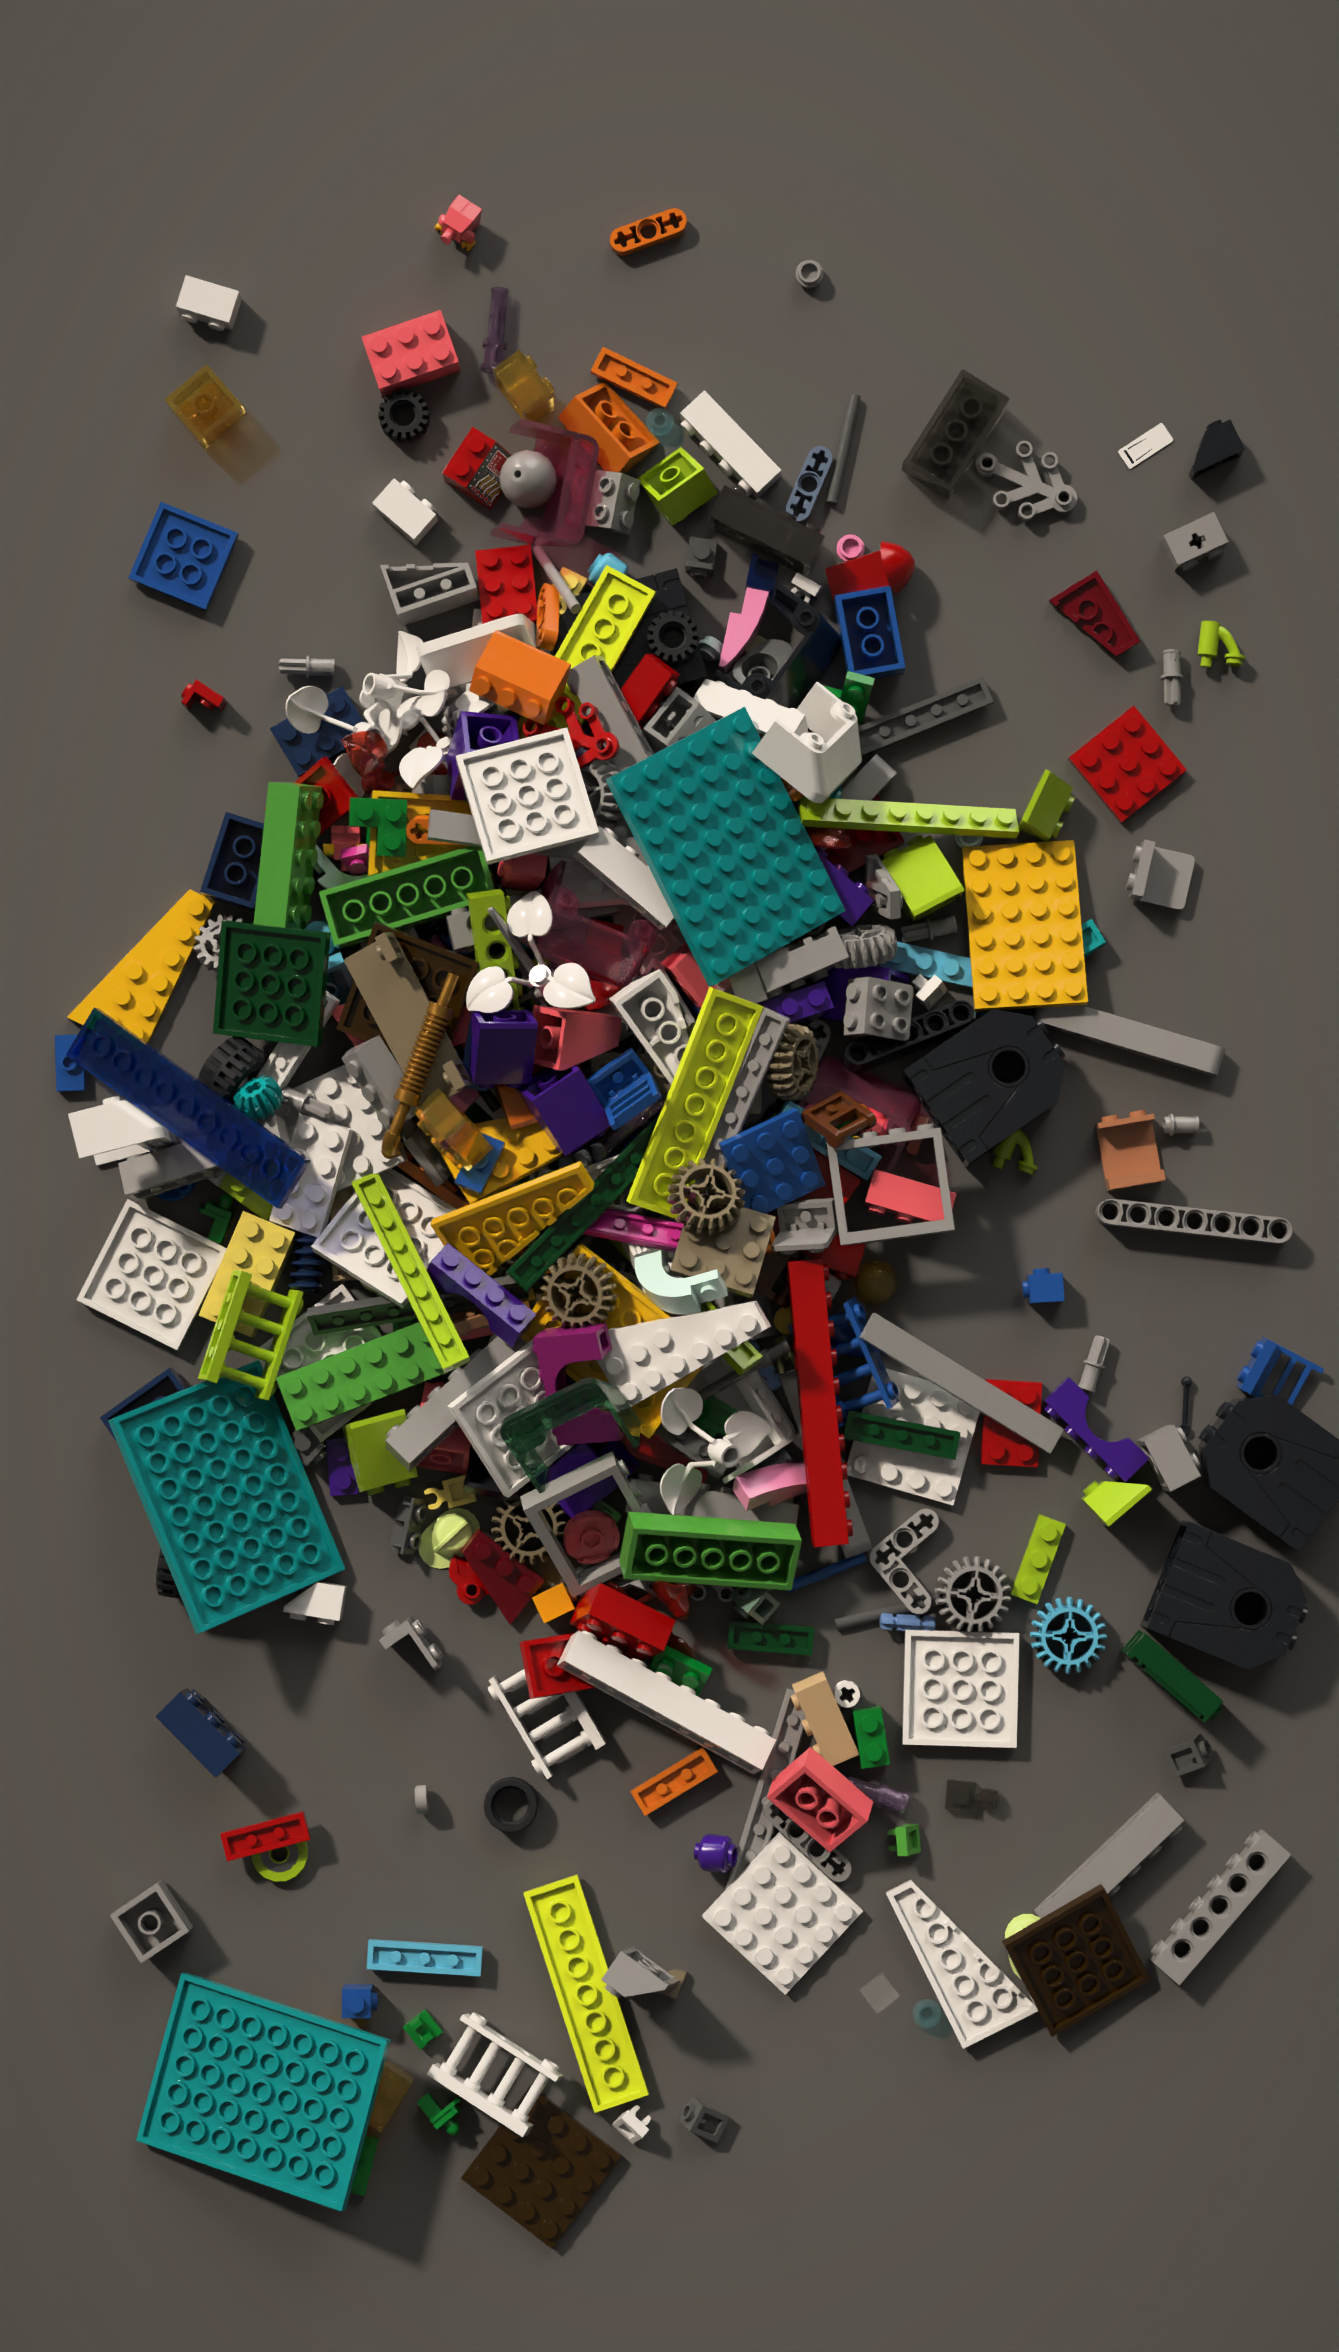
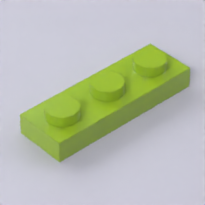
M1038 1514L1012 1586L1011 1595L1038 1604L1063 1535L1065 1523Z

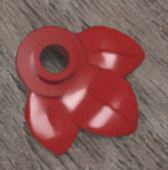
M454 1555L449 1564V1578L457 1586L456 1592L459 1600L467 1605H475L485 1595H489L470 1564L462 1557ZM469 1585L474 1586L476 1589L474 1596H470L466 1591Z

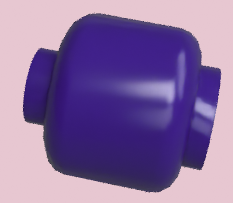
M707 1834L700 1843H696L694 1859L698 1860L699 1866L703 1871L726 1873L731 1867L736 1865L738 1847L736 1844H733V1840L729 1836Z

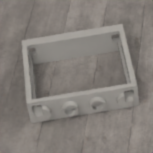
M934 1124L918 1125L917 1131L906 1132L905 1127L888 1130L889 1135L878 1136L877 1131L865 1132L860 1134L859 1139L849 1140V1137L844 1139L843 1144L836 1148L829 1146L827 1143L840 1246L953 1232L955 1230L941 1127L934 1128ZM933 1138L944 1220L847 1232L837 1151Z
M613 1451L520 1496L523 1511L573 1597L622 1574L619 1564L621 1553L577 1574L541 1510L613 1475L633 1512L652 1513L647 1502L642 1504L638 1498L642 1494L636 1482H629L626 1476L629 1474V1470L623 1460L618 1461Z

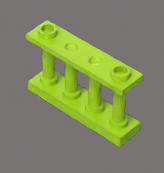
M233 1270L198 1379L217 1383L218 1379L224 1377L257 1388L254 1398L269 1401L270 1396L275 1393L277 1388V1380L275 1379L295 1317L301 1312L303 1307V1292L289 1290L288 1295L284 1296L252 1285V1281H250L252 1274ZM249 1295L283 1307L279 1322L275 1323L243 1312L242 1305L245 1297ZM243 1323L275 1334L270 1350L235 1339L233 1332L236 1324ZM234 1350L266 1361L261 1378L227 1367L226 1363H224L227 1351Z

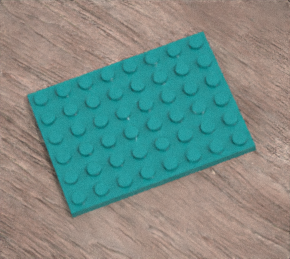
M745 707L730 713L606 779L709 987L716 985L846 911L804 825L801 824V819L779 775L752 754L761 738Z
M259 1360L236 1369L260 1378L263 1372ZM224 1377L218 1379L217 1383L204 1381L108 1420L196 1634L345 1570L343 1561L274 1395L270 1396L269 1401L254 1398L257 1388Z
M187 1972L181 1973L136 2141L341 2212L345 2211L391 2040Z

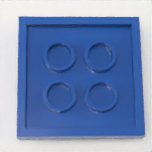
M160 502L128 578L130 581L207 612L239 534Z
M792 1108L718 1143L728 1170L735 1169L736 1174L733 1179L742 1180L739 1188L745 1190V1195L741 1198L745 1201V1208L766 1214L826 1185L800 1113L796 1108Z

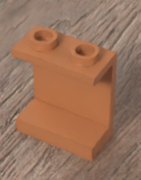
M1146 1110L1129 1112V1118L1119 1119L1118 1114L1101 1117L1102 1122L1095 1125L1107 1191L1153 1184L1166 1180L1164 1169L1160 1167L1152 1120L1155 1119L1154 1113L1146 1115Z

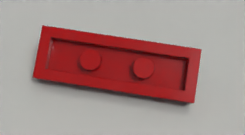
M304 1811L220 1833L227 1862L311 1839Z

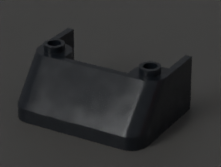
M779 583L776 588L775 598L794 611L792 625L804 637L773 680L761 673H754L749 675L740 686L717 670L714 674V681H721L728 687L739 691L746 690L753 696L764 700H773L783 707L797 709L840 651L841 637L813 606Z

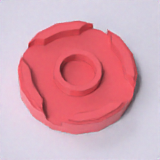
M587 1510L576 1514L568 1521L563 1531V1542L566 1552L582 1564L603 1562L619 1546L620 1534L616 1521L609 1514L599 1510Z

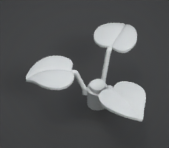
M398 631L397 674L385 675L380 673L378 675L369 673L363 681L364 694L376 697L375 702L387 708L379 714L376 721L378 727L383 731V741L378 747L370 749L367 754L369 756H384L393 751L400 741L403 726L402 720L396 717L397 710L385 701L389 698L392 699L397 691L423 696L422 711L429 717L438 715L447 699L450 678L442 670H434L427 675L424 690L398 686L393 681L399 679L402 682H406L409 678L413 677V672L417 671L421 666L416 647L423 643L422 639L403 631Z
M393 680L398 686H408L400 680ZM315 686L300 688L286 700L285 709L289 722L296 730L307 734L315 733L320 727L321 720L352 731L354 741L360 745L353 747L351 754L343 753L339 755L333 765L357 796L362 798L373 772V760L371 756L367 755L369 753L367 750L378 747L383 741V731L378 727L376 721L379 714L387 708L382 704L376 703V697L365 695L362 689L359 700L360 704L366 709L363 715L368 723L360 722L352 726L323 715L328 708V698L322 689ZM397 691L392 699L389 698L385 701L397 710L401 705L404 692Z
M467 690L455 702L457 710L453 712L454 727L456 728L460 711L483 713L496 703ZM415 696L406 700L397 709L396 717L402 720V732L412 729L420 721L437 743L436 747L428 746L426 749L421 747L415 748L401 760L399 766L400 774L405 783L413 790L440 763H444L447 768L446 757L452 741L451 737L440 739L424 718L426 715L423 713L421 706L423 696Z
M534 891L526 894L512 906L507 916L508 928L514 936L518 938L528 936V942L538 961V965L531 969L529 980L515 977L506 978L504 971L500 967H488L481 970L473 978L467 991L466 1005L470 1012L494 1014L506 1009L513 998V988L509 983L522 984L529 988L535 986L543 993L545 1000L556 1008L574 1009L595 1002L589 976L580 965L575 963L563 964L553 973L543 961L533 936L541 937L548 934L553 923V914L548 901L540 893Z
M688 1387L673 1388L669 1391L661 1405L660 1414L663 1426L667 1431L675 1435L682 1434L689 1426L693 1431L710 1442L708 1454L712 1461L690 1462L687 1467L678 1463L666 1470L660 1481V1493L668 1511L672 1515H676L697 1494L701 1486L702 1474L694 1467L713 1466L718 1468L719 1464L728 1468L735 1466L741 1457L750 1454L762 1439L772 1431L770 1425L752 1412L738 1411L732 1414L725 1422L724 1430L726 1436L723 1439H714L693 1424V1421L699 1418L703 1409V1401L700 1394Z

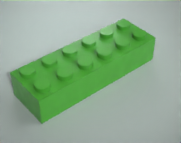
M268 782L254 924L305 929L312 914V909L309 905L310 895L315 886L313 867L318 858L316 839L321 830L319 811L324 802L322 786L293 782Z
M468 846L320 891L319 894L334 946L343 949L368 941L375 922L399 931L445 918L451 915L452 910L467 907L469 910L467 893L498 889L492 865H487L482 847Z
M418 1322L276 1377L294 1427L296 1431H300L442 1376L444 1372Z
M628 1512L619 1564L624 1579L792 1591L802 1539L796 1524Z

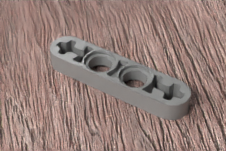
M769 1799L765 1801L763 1813L768 1821L831 1880L842 1882L850 1876L851 1864L836 1848L832 1850L835 1854L831 1856V1852H828L826 1849L821 1856L811 1855L810 1846L816 1840L806 1831L800 1837L791 1836L789 1828L794 1821L788 1818L783 1827H781L780 1824L784 1821L776 1814L772 1817L770 1816L772 1813L770 1806L773 1803ZM829 1856L837 1864L843 1861L842 1868L844 1872L842 1874L836 1872L833 1875V1867L827 1861L824 1863V1866L821 1863L828 1859Z

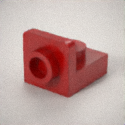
M197 679L193 685L189 683L181 694L183 698L181 703L187 709L192 707L198 696L201 697L198 702L211 711L214 707L222 711L228 703L223 696Z

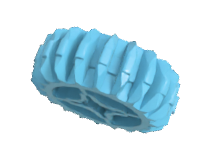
M1067 1597L1066 1605L1063 1606L1061 1599L1056 1598L1055 1604L1057 1608L1053 1609L1050 1603H1046L1045 1607L1049 1611L1047 1614L1040 1610L1037 1611V1615L1043 1618L1041 1623L1033 1620L1031 1623L1033 1626L1039 1627L1038 1632H1030L1031 1637H1038L1039 1641L1031 1643V1647H1041L1042 1650L1036 1653V1657L1040 1659L1045 1655L1047 1656L1043 1663L1044 1666L1048 1667L1053 1661L1055 1662L1053 1671L1059 1672L1061 1665H1064L1065 1674H1070L1071 1665H1074L1075 1671L1081 1673L1080 1663L1083 1662L1087 1668H1091L1092 1665L1088 1658L1091 1656L1098 1661L1100 1657L1094 1653L1095 1649L1105 1650L1104 1645L1098 1644V1639L1105 1640L1107 1635L1103 1633L1098 1634V1630L1104 1629L1106 1625L1105 1623H1095L1101 1617V1614L1096 1612L1090 1616V1612L1093 1610L1091 1604H1088L1084 1610L1081 1609L1083 1606L1082 1599H1078L1075 1606H1072V1597ZM1073 1612L1080 1614L1086 1619L1091 1632L1076 1629ZM1064 1613L1063 1623L1060 1628L1046 1630L1048 1624L1055 1616ZM1068 1627L1072 1628L1071 1632L1082 1635L1070 1638V1643L1068 1644L1064 1643L1066 1639L1054 1636L1055 1634L1066 1633ZM1046 1639L1060 1641L1063 1658L1055 1656L1049 1650ZM1090 1640L1087 1649L1081 1655L1072 1658L1074 1646L1080 1641Z

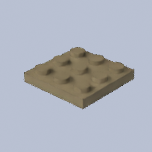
M703 1195V1198L705 1199L704 1206H706L709 1197ZM690 1202L689 1206L698 1212L696 1205ZM721 1206L720 1209L712 1208L707 1212V1214L710 1215L719 1213L726 1207ZM743 1207L739 1209L741 1211L740 1217L733 1218L734 1224L731 1227L725 1224L724 1231L721 1233L714 1227L713 1234L711 1235L707 1233L706 1228H703L702 1232L697 1234V1227L693 1225L691 1229L686 1230L687 1221H684L669 1274L687 1278L717 1269L727 1286V1291L752 1298L776 1217Z

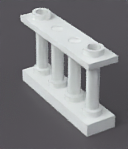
M521 1670L501 1683L498 1682L495 1676L489 1679L491 1686L487 1688L495 1702L499 1700L502 1702L535 1758L531 1763L539 1776L544 1774L546 1779L552 1777L553 1773L549 1768L550 1766L585 1745L589 1747L593 1744L597 1750L606 1744L605 1738L577 1692L558 1695L559 1697L564 1695L569 1703L565 1707L566 1710L528 1732L520 1718L557 1695L528 1699L514 1708L505 1693L526 1681L525 1670ZM571 1720L573 1722L579 1720L584 1729L580 1731L581 1735L543 1757L534 1742Z
M475 2012L472 2015L469 2013L463 2014L460 2020L467 2024L468 2027L447 2062H443L442 2065L440 2063L433 2064L427 2075L521 2137L527 2136L533 2127V2124L528 2122V2114L548 2080L552 2079L557 2082L562 2079L563 2075L558 2072L559 2067L548 2059H544L542 2062L487 2026V2020ZM477 2032L492 2040L471 2077H467L464 2080L456 2074L458 2071L456 2067ZM504 2048L516 2057L496 2091L487 2095L480 2090L482 2087L480 2083L500 2049ZM527 2063L540 2073L519 2108L512 2111L504 2106V2098L523 2066Z

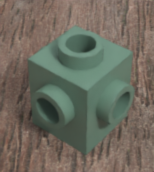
M736 1587L729 1595L737 1603L734 1607L735 1610L746 1619L752 1616L762 1625L781 1604L770 1594L772 1589Z

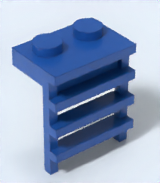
M632 1047L586 1079L596 1097L603 1104L609 1124L613 1130H617L662 1098L659 1092L660 1089L657 1086L658 1084L655 1081V1076Z
M1262 1337L1261 1341L1258 1340L1250 1353L1252 1358L1248 1365H1244L1237 1377V1381H1239L1237 1387L1254 1396L1264 1395L1260 1392L1278 1358L1283 1353L1289 1356L1290 1359L1271 1394L1278 1395L1296 1361L1305 1365L1287 1399V1402L1292 1405L1311 1369L1322 1374L1324 1368Z

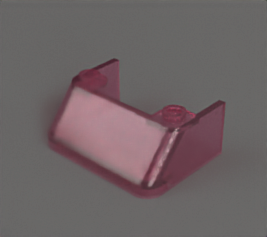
M521 418L510 427L509 433L536 439L534 451L546 456L556 470L557 484L555 492L546 502L543 519L529 517L521 523L520 527L501 523L491 530L490 536L531 546H574L582 540L599 454L598 443L589 435Z
M561 860L545 877L540 893L548 901L553 914V923L548 934L541 937L533 936L541 957L560 965L567 963L578 964L590 977L620 988L626 987L632 982V977L638 975L656 940L658 928L643 916L641 920L634 921L629 926L627 934L578 915L579 901L577 896L571 890L561 886L566 861Z
M825 1057L818 1063L819 1071L816 1073L817 1081L813 1083L814 1088L810 1091L808 1097H804L798 1104L802 1108L805 1103L813 1106L836 1092L842 1091L855 1101L887 1116L882 1126L883 1135H889V1129L905 1127L906 1132H911L921 1110L920 1101L915 1095L865 1071L851 1073L845 1068L844 1062L836 1057ZM906 1142L893 1144L897 1147L885 1172L892 1173Z

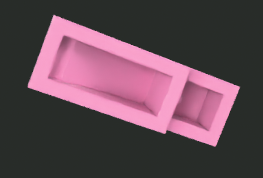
M747 588L742 613L730 612L719 662V671L723 674H726L744 655L754 636L757 635L770 600L768 591Z
M804 1462L780 1463L749 1471L735 1477L732 1490L746 1511L765 1503L769 1507L807 1492Z

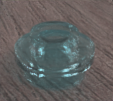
M656 408L650 411L646 418V426L650 433L656 436H664L671 432L674 426V418L670 411L664 408ZM662 417L665 419V423L659 426L655 423V419Z
M931 1999L918 2001L913 2008L914 2021L922 2028L936 2026L941 2019L939 2005ZM923 2009H931L932 2015L929 2018H924L921 2015Z

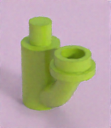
M1202 621L1197 656L1201 657L1200 667H1212V658L1217 657L1219 639L1223 641L1229 651L1228 654H1225L1226 665L1243 666L1246 656L1240 654L1230 632L1220 626L1219 622Z
M1021 1130L993 1149L991 1153L995 1155L991 1165L1002 1170L1005 1160L1010 1161L1014 1148L1018 1144L1023 1161L1018 1160L1017 1164L1019 1166L1017 1170L1033 1175L1034 1171L1038 1169L1033 1163L1030 1142Z

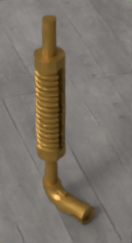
M448 972L437 1003L429 1002L426 1010L428 1015L424 1016L426 1020L422 1021L424 1025H421L420 1028L422 1030L418 1031L420 1035L416 1037L418 1040L414 1042L416 1046L412 1047L415 1051H411L413 1056H409L411 1061H407L408 1066H405L406 1071L403 1072L404 1076L401 1077L402 1082H399L401 1087H397L394 1099L400 1102L389 1131H385L381 1147L382 1155L387 1159H393L403 1154L401 1150H404V1145L400 1141L402 1136L399 1134L410 1105L418 1107L421 1099L419 1093H423L421 1088H425L423 1083H427L425 1078H429L428 1073L431 1072L430 1068L433 1067L432 1062H435L433 1057H437L435 1052L439 1051L437 1047L441 1046L439 1042L443 1041L441 1037H444L445 1034L443 1032L447 1030L445 1027L449 1025L447 1021L451 1020L454 1012L453 1009L448 1008L459 976Z

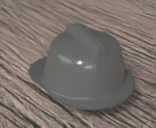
M772 639L764 641L735 663L733 668L734 678L740 685L749 675L754 673H761L773 680L794 650L790 644L783 640Z

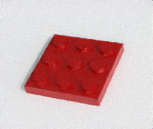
M1134 705L1068 758L1070 763L1120 824L1187 771Z

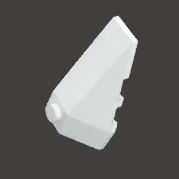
M658 969L631 982L609 998V1000L671 1085L689 1041V1036L677 993L662 971Z

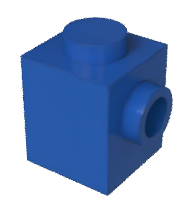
M1050 1268L1033 1269V1275H1027V1281H1022L1023 1298H1028V1304L1065 1301L1063 1273H1050Z
M345 1984L342 1988V2018H371L373 2010H378V1993H373V1984Z

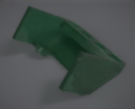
M584 1378L503 1419L500 1429L501 1437L539 1494L545 1490L548 1468L535 1448L545 1442L547 1431L596 1407L603 1411H610L634 1448L639 1446L641 1422L617 1386L596 1378Z

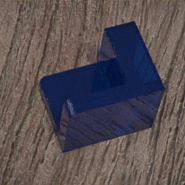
M752 553L745 591L747 588L768 591L769 596L772 597L779 564L758 559V554Z

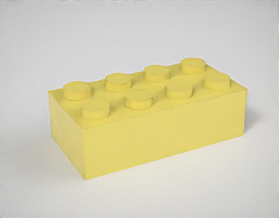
M243 1211L199 1316L213 1322L217 1321L233 1270L252 1274L250 1280L252 1285L274 1292L298 1234ZM248 1295V1297H245L242 1305L243 1312L263 1318L269 1302ZM243 1323L236 1324L234 1329L252 1338H255L258 1331L257 1328Z

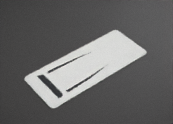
M1160 423L1121 448L1118 453L1128 468L1131 469L1173 442V438L1163 423Z

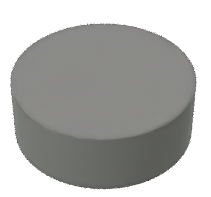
M417 1785L415 1787V1805L418 1814L429 1813L427 1785Z

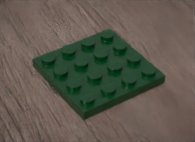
M227 920L222 921L213 1034L315 1047L322 1046L331 933Z

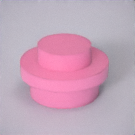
M845 535L837 543V554L844 562L861 557L864 554V543L856 535Z

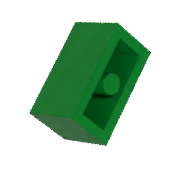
M876 1705L852 1709L861 1768L890 1765L881 1706Z

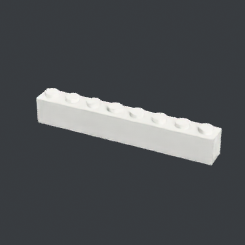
M578 1631L573 1634L557 1664L561 1669L752 1774L763 1770L776 1739L770 1737V1733L764 1728L752 1727L745 1723V1719L742 1716L721 1710V1706L717 1702L710 1699H701L695 1695L696 1692L693 1689L671 1682V1678L664 1673H654L647 1669V1665L641 1660L629 1659L622 1655V1651L619 1648L609 1644L606 1646L598 1642L597 1637L590 1632Z

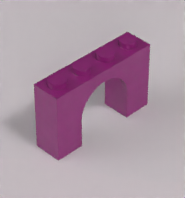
M598 1323L595 1326L588 1324L584 1328L578 1325L574 1329H571V1326H566L565 1328H545L533 1338V1352L538 1358L540 1367L539 1378L544 1384L546 1392L545 1404L547 1409L550 1410L552 1418L551 1429L553 1435L556 1436L558 1446L619 1441L631 1430L623 1404L600 1406L585 1404L572 1394L566 1381V1369L569 1363L600 1360L612 1350L606 1323Z

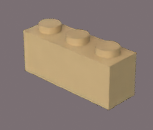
M822 1671L792 1684L795 1694L790 1697L797 1711L803 1710L806 1719L801 1721L807 1736L814 1735L817 1744L812 1746L813 1749L832 1766L859 1755L824 1672Z

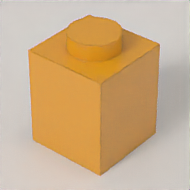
M564 1582L532 1597L544 1623L575 1609L574 1602L578 1601L577 1596H572Z

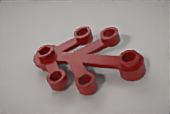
M564 696L556 700L555 709L564 716L570 729L568 732L574 752L581 747L590 748L577 758L580 771L596 759L607 761L617 756L620 750L619 741L614 734L605 732L598 717V708L595 705L586 702L579 708V716L589 722L594 735L592 737L585 735L575 713L574 702ZM567 702L566 709L562 710L563 704ZM591 708V713L586 716V711ZM529 718L523 724V732L526 737L560 729L548 726L547 723L542 725ZM535 724L534 730L531 731L532 726ZM607 742L606 747L602 750L603 744Z

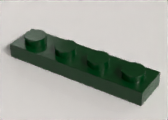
M848 1411L844 1439L956 1460L961 1432Z

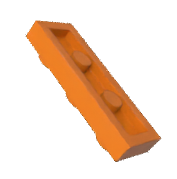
M602 347L591 369L592 375L666 410L678 386L677 382L605 347Z
M701 1747L630 1790L644 1816L714 1775L718 1770L705 1748Z

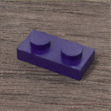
M345 1438L326 1440L330 1496L359 1494Z

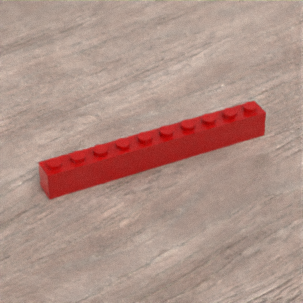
M822 1258L786 1261L812 1545L814 1547L849 1544L848 1537L853 1536L851 1519H846V1508H850L849 1491H844L843 1480L848 1479L846 1462L841 1463L840 1454L841 1451H845L844 1435L838 1432V1423H842L841 1406H836L835 1395L840 1394L838 1377L833 1378L832 1366H837L836 1350L831 1349L830 1338L834 1337L833 1320L828 1321L827 1309H832L831 1294L825 1291V1281H829L828 1264H823Z

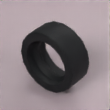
M501 1778L492 1784L486 1793L483 1805L485 1816L490 1824L499 1831L508 1833L521 1831L529 1826L536 1816L538 1808L537 1794L531 1784L521 1778ZM506 1788H516L523 1792L527 1798V1812L517 1821H505L495 1811V1798L499 1792Z

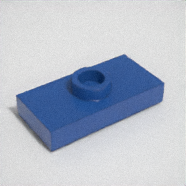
M55 1035L56 1091H86L84 1035Z
M478 1132L457 1175L455 1185L482 1195L502 1154L505 1142Z

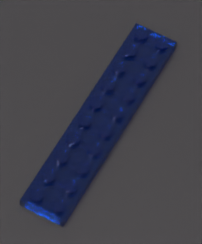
M93 1008L66 1053V1056L276 1208H283L311 1162L302 1153L99 1008Z

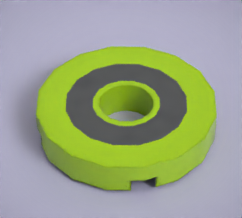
M303 1841L285 1846L288 1855L282 1861L276 1860L273 1857L272 1850L251 1855L255 1869L264 1878L274 1882L287 1881L296 1877L307 1862V1842Z

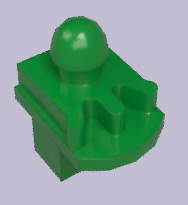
M228 1193L221 1195L220 1203L211 1200L207 1201L206 1205H199L198 1207L200 1213L215 1218L207 1239L219 1244L224 1242L236 1210L230 1208V1205L233 1204V1197Z
M431 2092L425 2094L417 2101V2104L437 2130L445 2127L446 2132L451 2136H456L459 2133V2125L457 2122L455 2123L453 2118L462 2112L458 2106L462 2102L460 2098L452 2101L444 2109Z

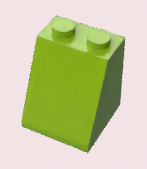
M922 834L907 842L909 846L899 851L898 848H894L883 855L884 860H882V863L900 889V894L903 898L902 908L911 924L961 898L964 892L962 884L931 835L925 838Z
M405 1409L349 1423L342 1427L359 1492L367 1491L368 1496L384 1492L383 1486L394 1483L395 1488L412 1484L410 1478L418 1476L416 1467L409 1472L386 1449V1434L392 1427L397 1424L401 1426L407 1420Z

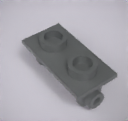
M403 1495L402 1500H399L395 1520L403 1521L404 1526L394 1525L390 1545H392L391 1551L406 1555H416V1550L421 1543L420 1532L422 1522L427 1515V1500Z

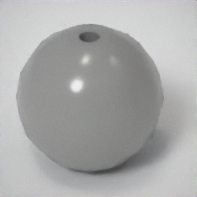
M532 450L516 452L508 457L501 468L499 476L500 488L506 498L514 505L523 508L538 507L547 502L555 492L557 484L556 470L551 461L542 453Z

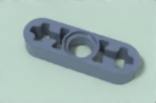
M816 446L809 451L787 502L785 514L787 519L793 524H803L809 519L831 468L832 453L824 446ZM820 454L825 455L824 460L827 463L820 464L818 473L812 472L815 466V459L812 457H818ZM804 479H814L817 483V488L813 492H805L801 488V482ZM796 493L805 498L802 510L806 513H800L798 517H795L793 515L794 510L790 509L791 507L796 508L799 504L800 497L795 496Z

